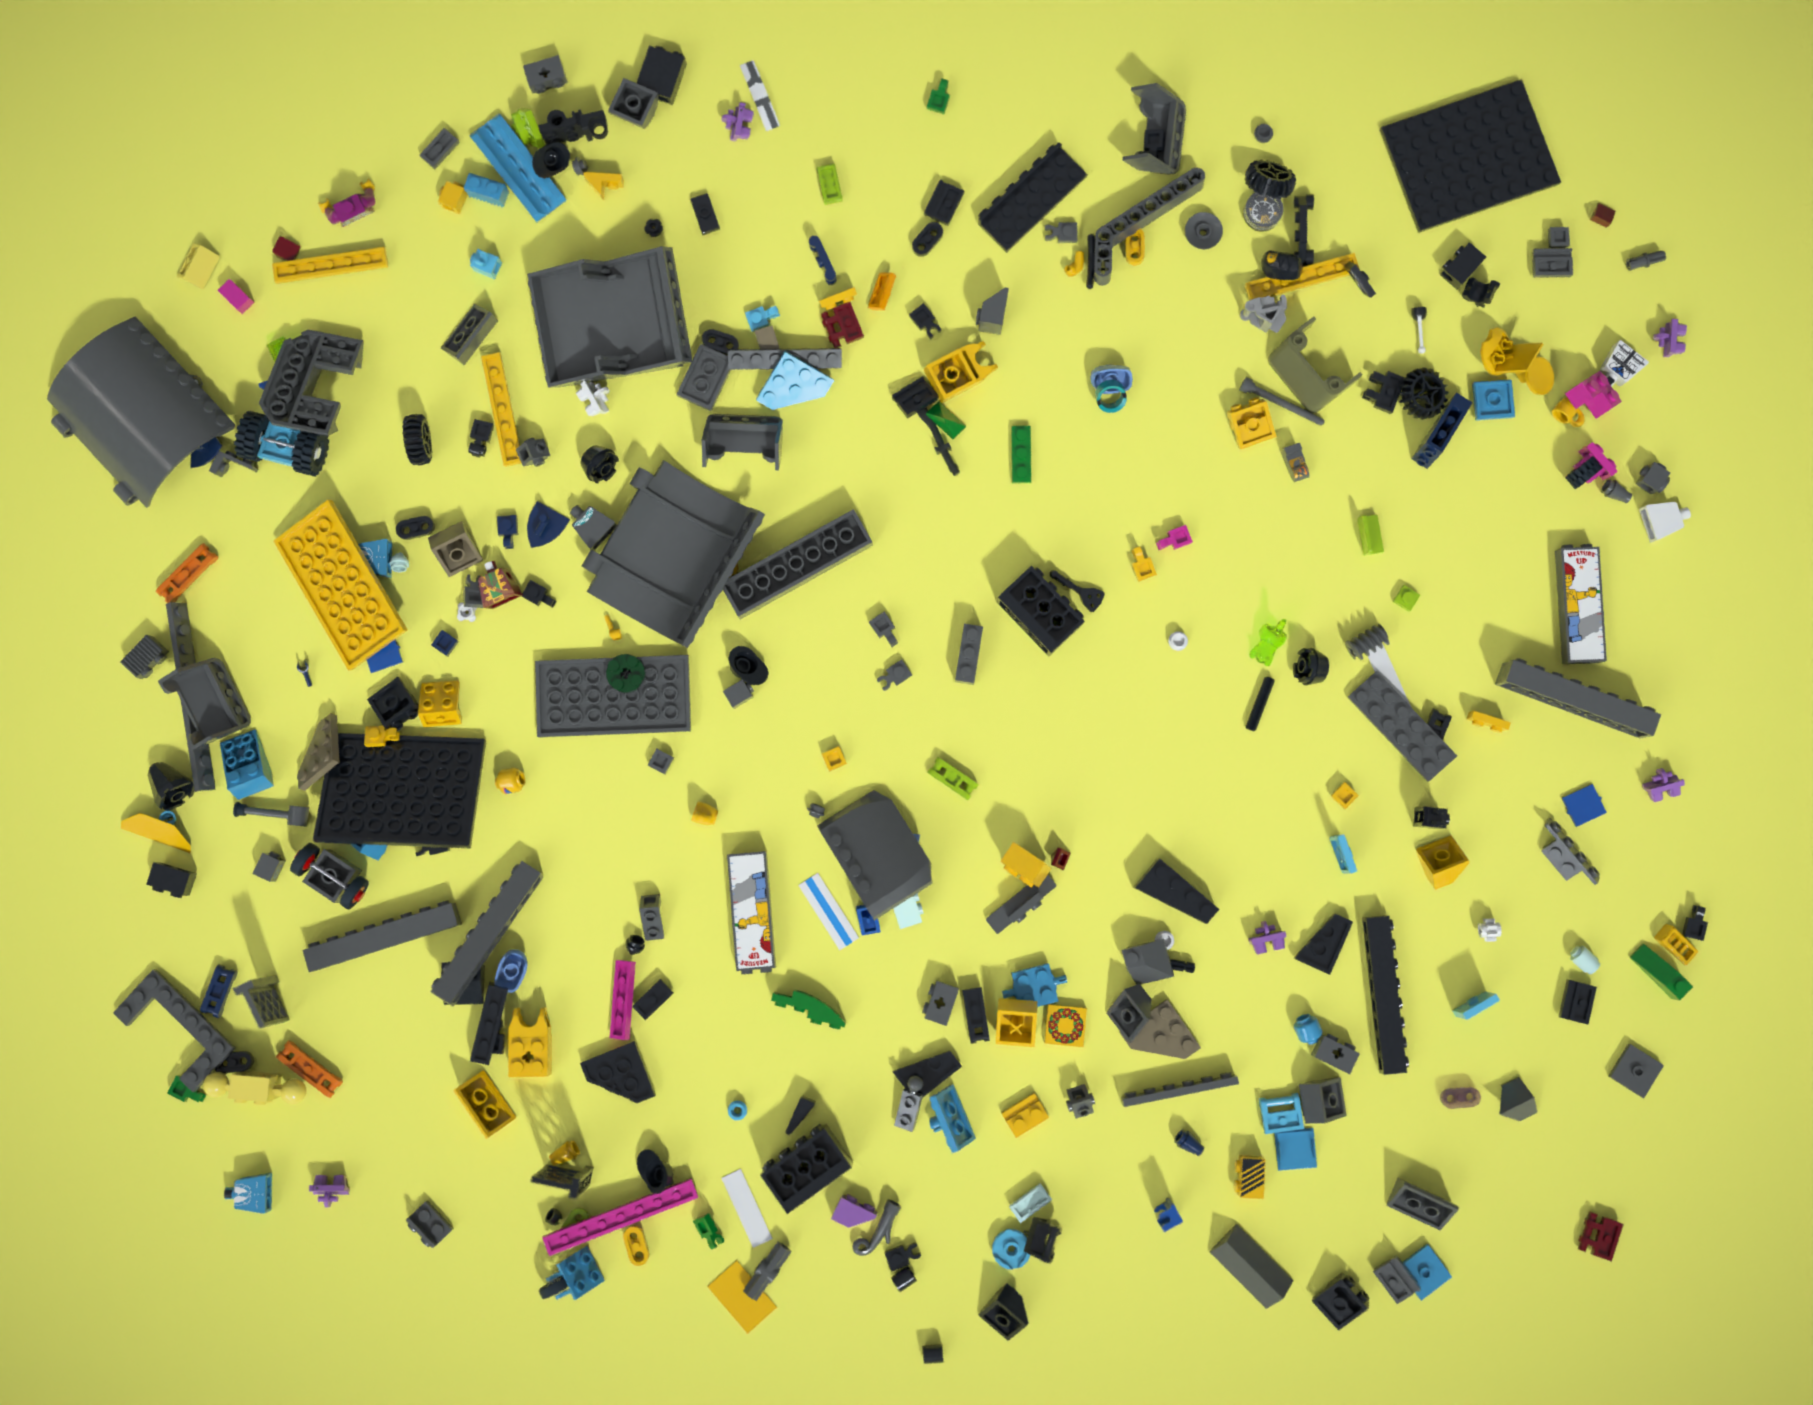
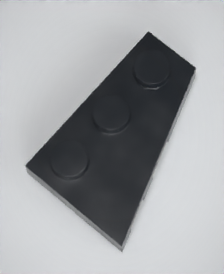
M1334 913L1293 959L1330 975L1353 921Z
M949 1050L892 1072L904 1088L909 1089L907 1084L909 1078L919 1076L923 1081V1087L917 1092L923 1094L924 1097L960 1069L962 1065Z

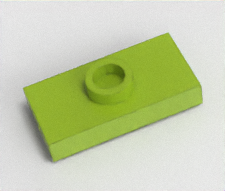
M835 163L817 167L824 204L842 202L843 198Z

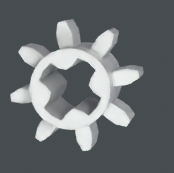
M1495 918L1483 919V923L1478 924L1479 937L1484 938L1485 942L1497 941L1496 937H1501V925L1499 922H1495Z

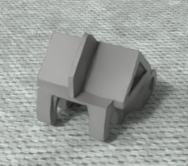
M1281 295V301H1277V303L1274 302V297L1270 296L1249 300L1245 304V309L1241 311L1240 318L1243 321L1250 320V324L1265 333L1269 329L1278 333L1286 321L1284 313L1287 309L1286 296Z

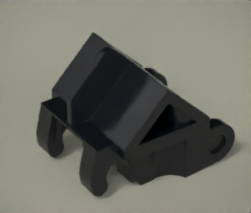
M1033 1217L1030 1231H1023L1028 1235L1024 1252L1038 1258L1042 1262L1051 1264L1055 1255V1240L1058 1234H1061L1063 1227L1051 1224V1221L1048 1219Z

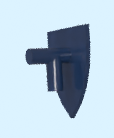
M217 437L209 440L191 453L190 468L204 466L217 455L222 447Z
M537 501L530 513L527 525L528 540L531 548L540 547L552 542L563 532L570 519Z

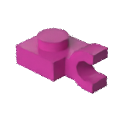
M1183 525L1168 531V538L1159 540L1156 546L1158 551L1170 545L1176 550L1193 543L1187 526Z

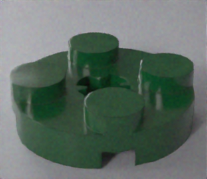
M621 654L614 657L608 663L606 670L609 684L615 690L623 693L636 691L646 675L643 663L637 657L630 654ZM624 668L631 671L627 679H624V676L621 677Z

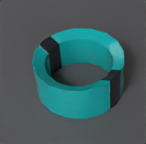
M1106 380L1095 391L1096 402L1104 412H1117L1126 404L1127 395L1119 381ZM1114 388L1121 392L1120 398L1114 403H1104L1100 400L1105 390Z

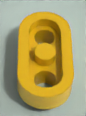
M1142 229L1137 230L1136 233L1125 239L1126 261L1131 265H1139L1144 260L1145 235ZM1136 237L1138 238V240L1133 241L1132 238ZM1137 255L1138 258L1134 259L1132 256Z
M630 1226L623 1235L628 1257L633 1265L642 1266L649 1259L648 1246L643 1230L638 1226ZM632 1232H635L637 1234L636 1239H633L631 1237ZM638 1251L643 1253L642 1258L637 1257L636 1253Z

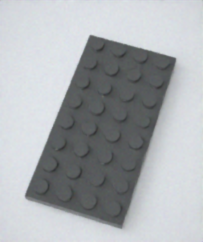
M689 655L637 657L643 663L646 675L640 687L630 693L615 690L607 680L606 670L608 663L613 658L535 661L537 737L691 732ZM624 668L621 677L624 676V679H627L628 675L631 674L630 669Z

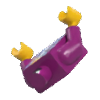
M367 178L365 183L360 182L364 194H354L334 204L333 208L329 199H326L324 203L318 202L322 213L326 215L330 223L338 224L340 222L341 226L344 227L375 212L372 208L375 205L373 191L375 186L369 178Z

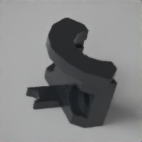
M1470 278L1462 296L1466 301L1475 302L1477 307L1481 306L1484 308L1485 304L1492 302L1500 283L1491 280L1489 284L1479 282L1476 278Z

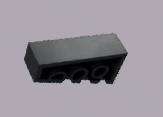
M1160 858L1155 860L1133 886L1134 889L1204 924H1208L1219 911L1218 907Z

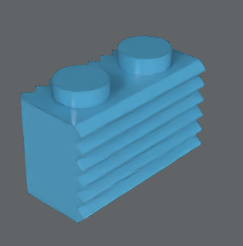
M472 173L468 174L464 189L469 197L479 199L480 201L483 200L487 203L490 202V204L497 205L498 207L501 206V208L504 207L509 194L505 184Z

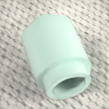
M1576 946L1570 952V960L1584 973L1593 974L1600 967L1598 958L1585 946Z

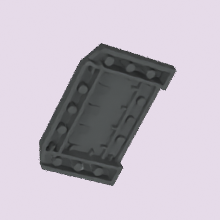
M871 791L817 825L874 920L933 884L931 877L932 866L929 858L893 801L879 792Z

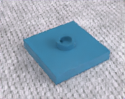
M1512 379L1472 383L1475 421L1515 417Z
M1425 1244L1403 1261V1264L1421 1286V1290L1415 1292L1421 1301L1452 1278L1428 1244Z

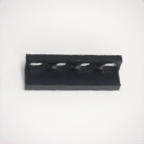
M489 981L470 1062L490 1064L508 988L496 986L494 982Z

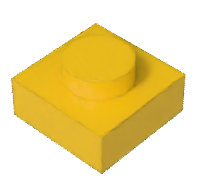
M839 746L822 753L829 772L847 764Z
M1345 782L1331 795L1344 810L1359 796Z

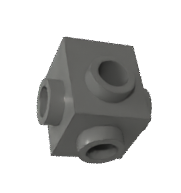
M543 438L527 439L516 449L523 467L529 465L541 466L551 456Z
M1085 1084L1067 1089L1069 1100L1066 1101L1069 1112L1073 1111L1075 1119L1094 1113L1092 1105L1095 1104L1092 1093L1088 1094Z

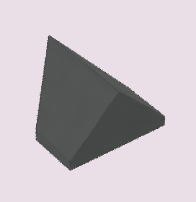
M1520 1077L1501 1085L1500 1115L1522 1121L1537 1113L1535 1098Z

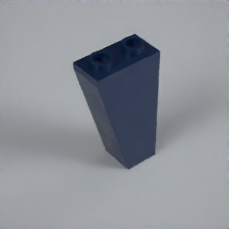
M1456 392L1411 459L1418 465L1428 469L1443 453L1472 402Z

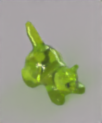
M1286 619L1280 620L1276 626L1265 624L1260 628V641L1250 651V658L1256 657V661L1264 663L1266 667L1271 665L1276 650L1284 645L1287 639V634L1283 631Z

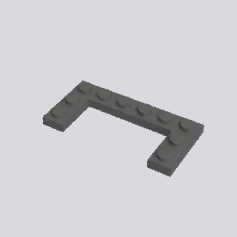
M153 969L113 1014L125 1026H130L147 1006L156 999L206 1049L179 1078L192 1092H196L203 1084L206 1076L213 1073L236 1047L158 970Z

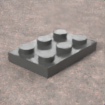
M700 344L676 395L708 411H712L731 370H728V356Z

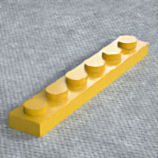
M385 247L272 263L274 281L278 284L387 268L388 261Z
M1355 253L1305 266L1301 276L1296 280H1278L1265 277L1245 283L1248 298L1252 300L1258 297H1273L1349 276L1350 274L1344 265L1350 261L1359 268Z
M501 353L481 356L503 465L507 467L521 464L516 451L520 443Z

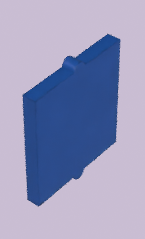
M396 639L366 660L371 673L403 663L399 651L400 646L397 645Z
M1593 784L1561 798L1567 809L1566 813L1570 815L1575 827L1607 813L1601 802L1602 797L1598 796Z

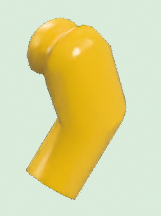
M1076 251L1074 263L1065 266L1064 271L1067 276L1073 277L1083 270L1084 252Z

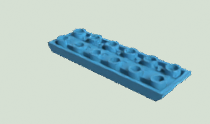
M499 113L469 135L536 223L567 201L550 178H540L535 174L532 165L533 156Z

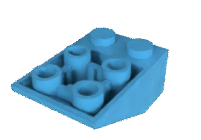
M256 729L220 743L227 789L238 800L274 786L271 768Z

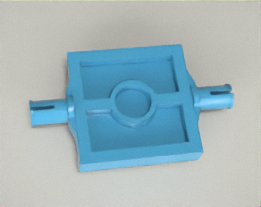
M1049 963L1011 972L1013 989L1002 991L1004 999L1015 996L1017 1000L1038 1001L1037 1007L1058 1002L1056 985L1068 982L1066 975L1054 978Z

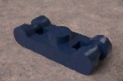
M811 236L809 238L810 250L816 252L818 256L815 259L819 268L823 267L825 271L826 283L834 285L837 281L835 270L819 237Z
M217 965L202 1002L200 1012L205 1014L211 1013L216 1018L221 1017L238 971L225 969V966ZM221 976L226 977L225 982L220 981ZM212 1001L217 1002V1003H216V1006H212V1005H211V1002H212Z

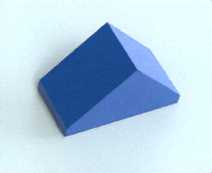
M865 905L856 906L862 936L880 933L879 919L874 920Z

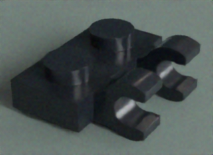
M1374 371L1373 374L1371 373L1368 381L1381 384L1379 393L1367 389V391H1364L1362 398L1375 402L1374 408L1392 414L1399 398L1398 394L1401 392L1399 388L1403 384L1401 380L1405 377L1390 371L1386 372V375Z

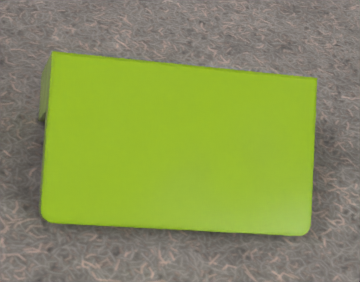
M1361 515L1357 518L1363 555L1383 553L1384 548L1378 515Z

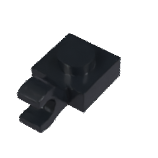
M1164 129L1145 130L1144 150L1149 151V154L1157 159L1158 150H1164Z
M532 580L529 581L523 591V596H521L537 606L543 602L553 608L557 602L546 595L548 589Z
M1693 905L1692 918L1686 917L1683 936L1704 941L1708 922L1703 921L1706 911L1705 907Z

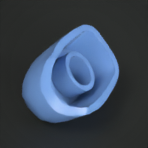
M1109 364L1098 366L1092 370L1090 376L1091 384L1095 389L1106 380H1116L1127 391L1131 388L1133 380L1130 368L1122 365ZM1111 388L1105 390L1102 394H1113L1120 391Z
M511 949L504 954L495 975L494 984L496 986L508 988L509 993H513L519 988L526 974L528 964L524 952L519 949Z

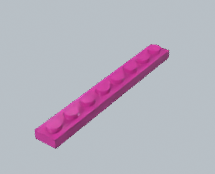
M692 1178L665 1188L660 1194L651 1193L546 1234L542 1239L548 1255L551 1256L697 1199L698 1194Z

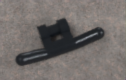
M1089 234L1087 237L1088 273L1086 287L1087 289H1092L1094 286L1095 236L1094 234ZM1101 268V274H1104L1105 268Z

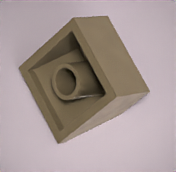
M463 521L428 537L431 551L448 577L483 561Z

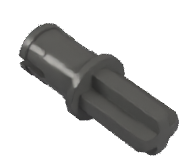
M1662 250L1650 254L1643 253L1641 256L1626 259V267L1629 271L1640 267L1647 268L1651 264L1665 261L1666 253Z

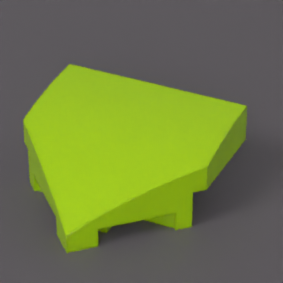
M521 108L511 114L514 124H511V128L514 132H518L524 146L530 143L537 148L545 146L531 109Z

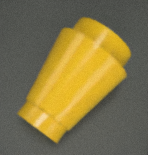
M566 1141L549 1155V1159L554 1166L576 1159L577 1155L580 1154L579 1147L574 1141Z

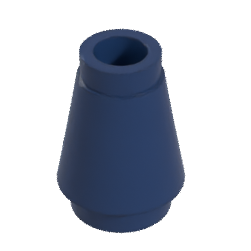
M1182 1129L1176 1135L1174 1142L1177 1144V1147L1197 1156H1200L1204 1151V1146L1188 1130Z

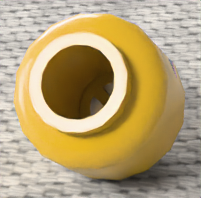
M518 768L503 769L499 771L495 779L496 787L504 794L521 791L526 782L524 773Z

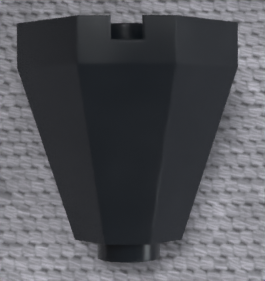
M157 762L150 766L147 775L154 802L160 809L163 808L169 811L182 806L185 803L183 799L187 795L189 799L194 795L195 790L192 779L164 762Z

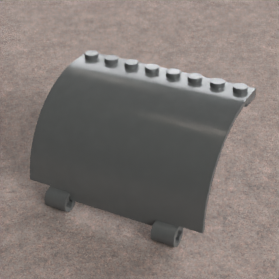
M136 316L109 328L83 346L60 370L47 396V400L59 412V414L52 418L51 424L64 438L74 434L116 479L118 484L114 487L113 492L127 506L139 499L148 508L159 486L180 462L216 436L220 437L235 428L234 422Z
M663 460L655 475L641 467L638 468L629 483L638 489L601 554L590 550L581 567L596 575L586 592L648 628L688 648L694 641L697 631L703 625L708 612L713 608L718 595L723 591L724 585L732 575L734 567L742 558L745 548L752 541L753 535L761 525L765 514L725 497Z

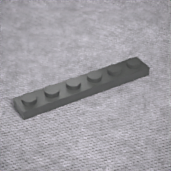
M841 348L727 349L728 370L774 369L784 351L789 352L816 369L842 368Z
M1232 1072L1220 1074L1218 1078H1213V1076L1202 1077L1199 1082L1186 1080L1179 1086L1166 1084L1163 1085V1089L1155 1090V1087L1144 1089V1093L1136 1094V1091L1127 1092L1124 1097H1121L1123 1107L1237 1085L1239 1080L1238 1076L1232 1075Z

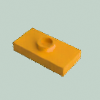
M879 273L868 305L869 309L885 311L896 278L895 274Z

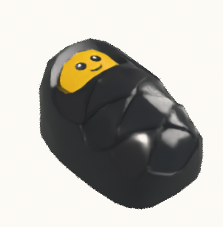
M1270 250L1263 255L1261 267L1268 278L1296 280L1302 274L1303 260L1290 253Z

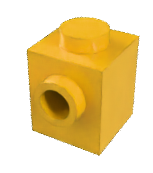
M446 181L445 186H442L440 189L438 203L442 208L460 214L468 194L462 184Z

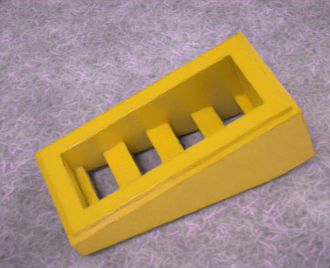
M1665 924L1654 937L1662 947L1685 966L1698 953V950L1674 926ZM1688 948L1689 950L1682 956L1683 952Z

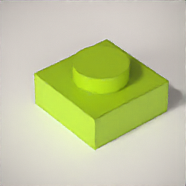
M1403 585L1393 603L1410 612L1420 594Z

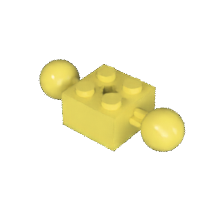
M241 1071L231 1074L229 1080L225 1074L213 1072L207 1075L203 1082V1089L207 1095L220 1097L228 1092V1099H234L235 1103L254 1101L256 1105H266V1103H270L280 1096L286 1103L294 1105L303 1101L307 1093L306 1086L302 1081L291 1079L281 1085L282 1074Z

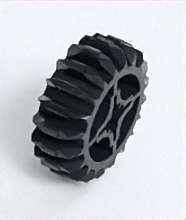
M1256 160L1250 163L1245 173L1244 180L1248 188L1253 189L1254 192H1258L1260 195L1272 197L1273 199L1287 198V196L1291 195L1296 185V175L1292 173V170L1287 169V166H1282L1281 163H1275V161Z
M1417 368L1407 373L1406 377L1401 380L1403 384L1399 388L1402 392H1399L1398 395L1402 396V399L1399 403H1404L1402 409H1408L1407 415H1413V418L1430 419L1440 414L1441 410L1445 408L1444 403L1448 401L1445 395H1448L1449 392L1445 391L1447 384H1443L1444 378H1439L1440 372H1434L1431 368Z
M422 414L405 416L402 434L409 462L418 466L430 463L432 458V440L426 418Z

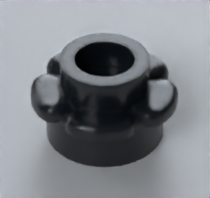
M649 219L644 230L651 237H657L662 233L663 226H661L660 220Z

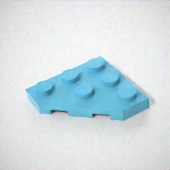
M784 351L758 394L756 401L774 410L825 397L834 379L789 352Z

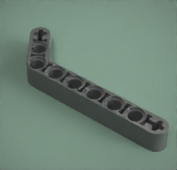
M1201 168L1189 170L1096 231L1094 281L1098 285H1107L1111 280L1112 247L1201 191L1205 181L1204 170ZM1101 268H1105L1104 274H1101Z

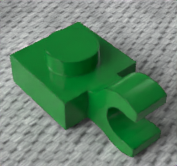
M941 78L938 91L932 89L927 110L945 114L950 99V94H946L949 80Z
M176 1075L167 1094L183 1102H187L188 1098L196 1102L204 1101L206 1094L199 1091L192 1092L179 1079L181 1076Z
M709 1213L693 1221L701 1238H706L711 1250L718 1247L715 1240L718 1245L724 1243L723 1236L715 1233L718 1229Z

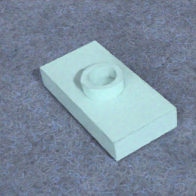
M1039 1183L1010 1204L1009 1208L1021 1223L1049 1203L1052 1198L1042 1184Z

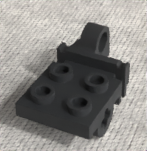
M580 109L577 113L572 111V117L566 118L561 110H553L547 116L548 123L538 125L546 145L555 142H575L579 138H583V135L586 136L588 142L593 141V137L602 140L608 135L607 119L603 110L582 115ZM598 126L604 127V131L601 134L594 133V130Z

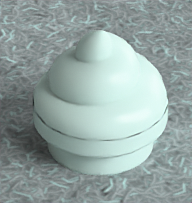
M399 552L390 559L391 569L395 572H405L409 567V560L403 553Z

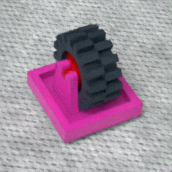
M1591 442L1578 451L1583 458L1573 466L1574 470L1565 478L1574 489H1577L1585 482L1587 484L1591 483L1598 476L1605 480L1617 473L1618 470L1614 461L1605 457L1602 447L1597 443Z

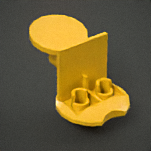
M1496 327L1489 330L1488 337L1482 342L1480 349L1482 363L1489 374L1498 376L1503 373H1515L1519 381L1526 383L1530 391L1537 395L1548 394L1553 387L1554 372L1551 364L1545 358L1537 357L1544 345L1543 343L1513 345V341L1509 339L1508 334L1503 329Z

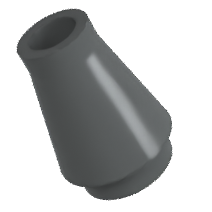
M1607 480L1601 489L1605 497L1628 503L1632 498V493L1628 492L1616 480Z

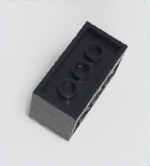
M1031 565L998 596L996 602L1040 649L1050 657L1084 624V615L1078 609L1074 610L1070 606L1071 602L1066 596H1060L1056 592L1057 587L1051 581L1047 582L1043 578L1044 574L1038 567L1034 569ZM1027 592H1028V593H1032V594H1033V598H1031V597L1028 598V597L1026 596V595H1027ZM1040 606L1046 607V612H1041L1039 610ZM1053 620H1058L1060 626L1053 625Z
M821 1124L817 1125L811 1130V1135L807 1138L803 1135L795 1141L793 1148H785L779 1153L778 1159L774 1161L772 1158L762 1167L761 1178L786 1214H789L852 1168V1159L827 1124L823 1126ZM819 1150L824 1152L823 1157L817 1155ZM802 1162L807 1163L808 1168H803L801 1166ZM786 1174L792 1175V1179L785 1178Z

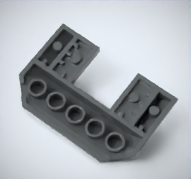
M308 329L301 332L302 335L294 339L289 338L283 341L259 405L272 425L330 436L338 431L335 422L341 404L340 402L311 396L322 369L353 375L355 368H362L364 342L359 339Z

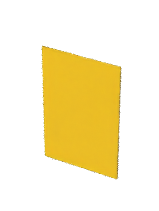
M735 1261L707 1287L748 1334L777 1307L764 1291L757 1301L751 1299L743 1292L752 1277L738 1261Z

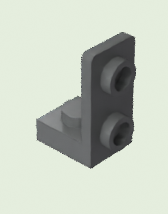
M226 450V453L221 451L217 453L209 471L219 477H223L229 470L230 461L256 473L258 469L253 466L254 462L245 458L242 461L236 459V454Z
M660 894L641 896L639 910L646 941L664 939L660 914Z

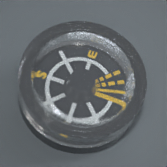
M1255 192L1245 204L1243 210L1244 220L1253 230L1259 232L1269 231L1280 221L1283 215V203L1281 199H1273L1272 197H1266Z

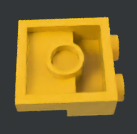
M1259 397L1248 400L1249 404L1244 406L1242 404L1233 405L1230 407L1231 410L1227 411L1230 426L1234 431L1239 449H1244L1276 437L1267 401L1260 400Z

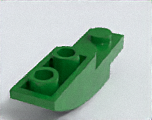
M794 989L792 996L776 992L772 994L771 1001L775 1002V1006L786 1008V1005L794 1007L793 1010L803 1013L805 1010H809L807 1018L811 1019V1023L822 1025V1022L830 1024V1028L838 1030L841 1027L845 1028L846 1021L841 1015L815 996Z

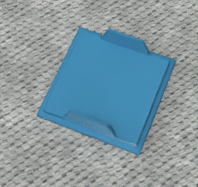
M1313 1128L1274 1133L1278 1171L1317 1168Z

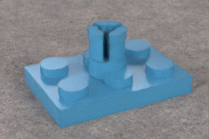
M954 1084L945 1087L929 1098L932 1109L936 1113V1116L929 1120L930 1127L934 1129L933 1132L935 1133L943 1130L946 1143L952 1153L958 1152L976 1139Z

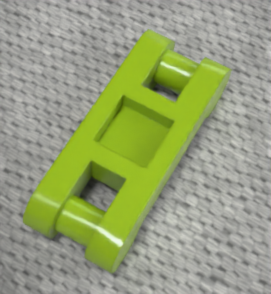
M937 757L934 761L936 762L935 765L927 773L964 799L969 800L973 789L976 790L979 784ZM942 767L947 770L943 776L938 773ZM963 781L967 783L964 790L959 788Z

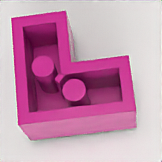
M1601 371L1565 393L1575 409L1586 404L1595 419L1622 402L1619 394L1611 387L1607 377Z

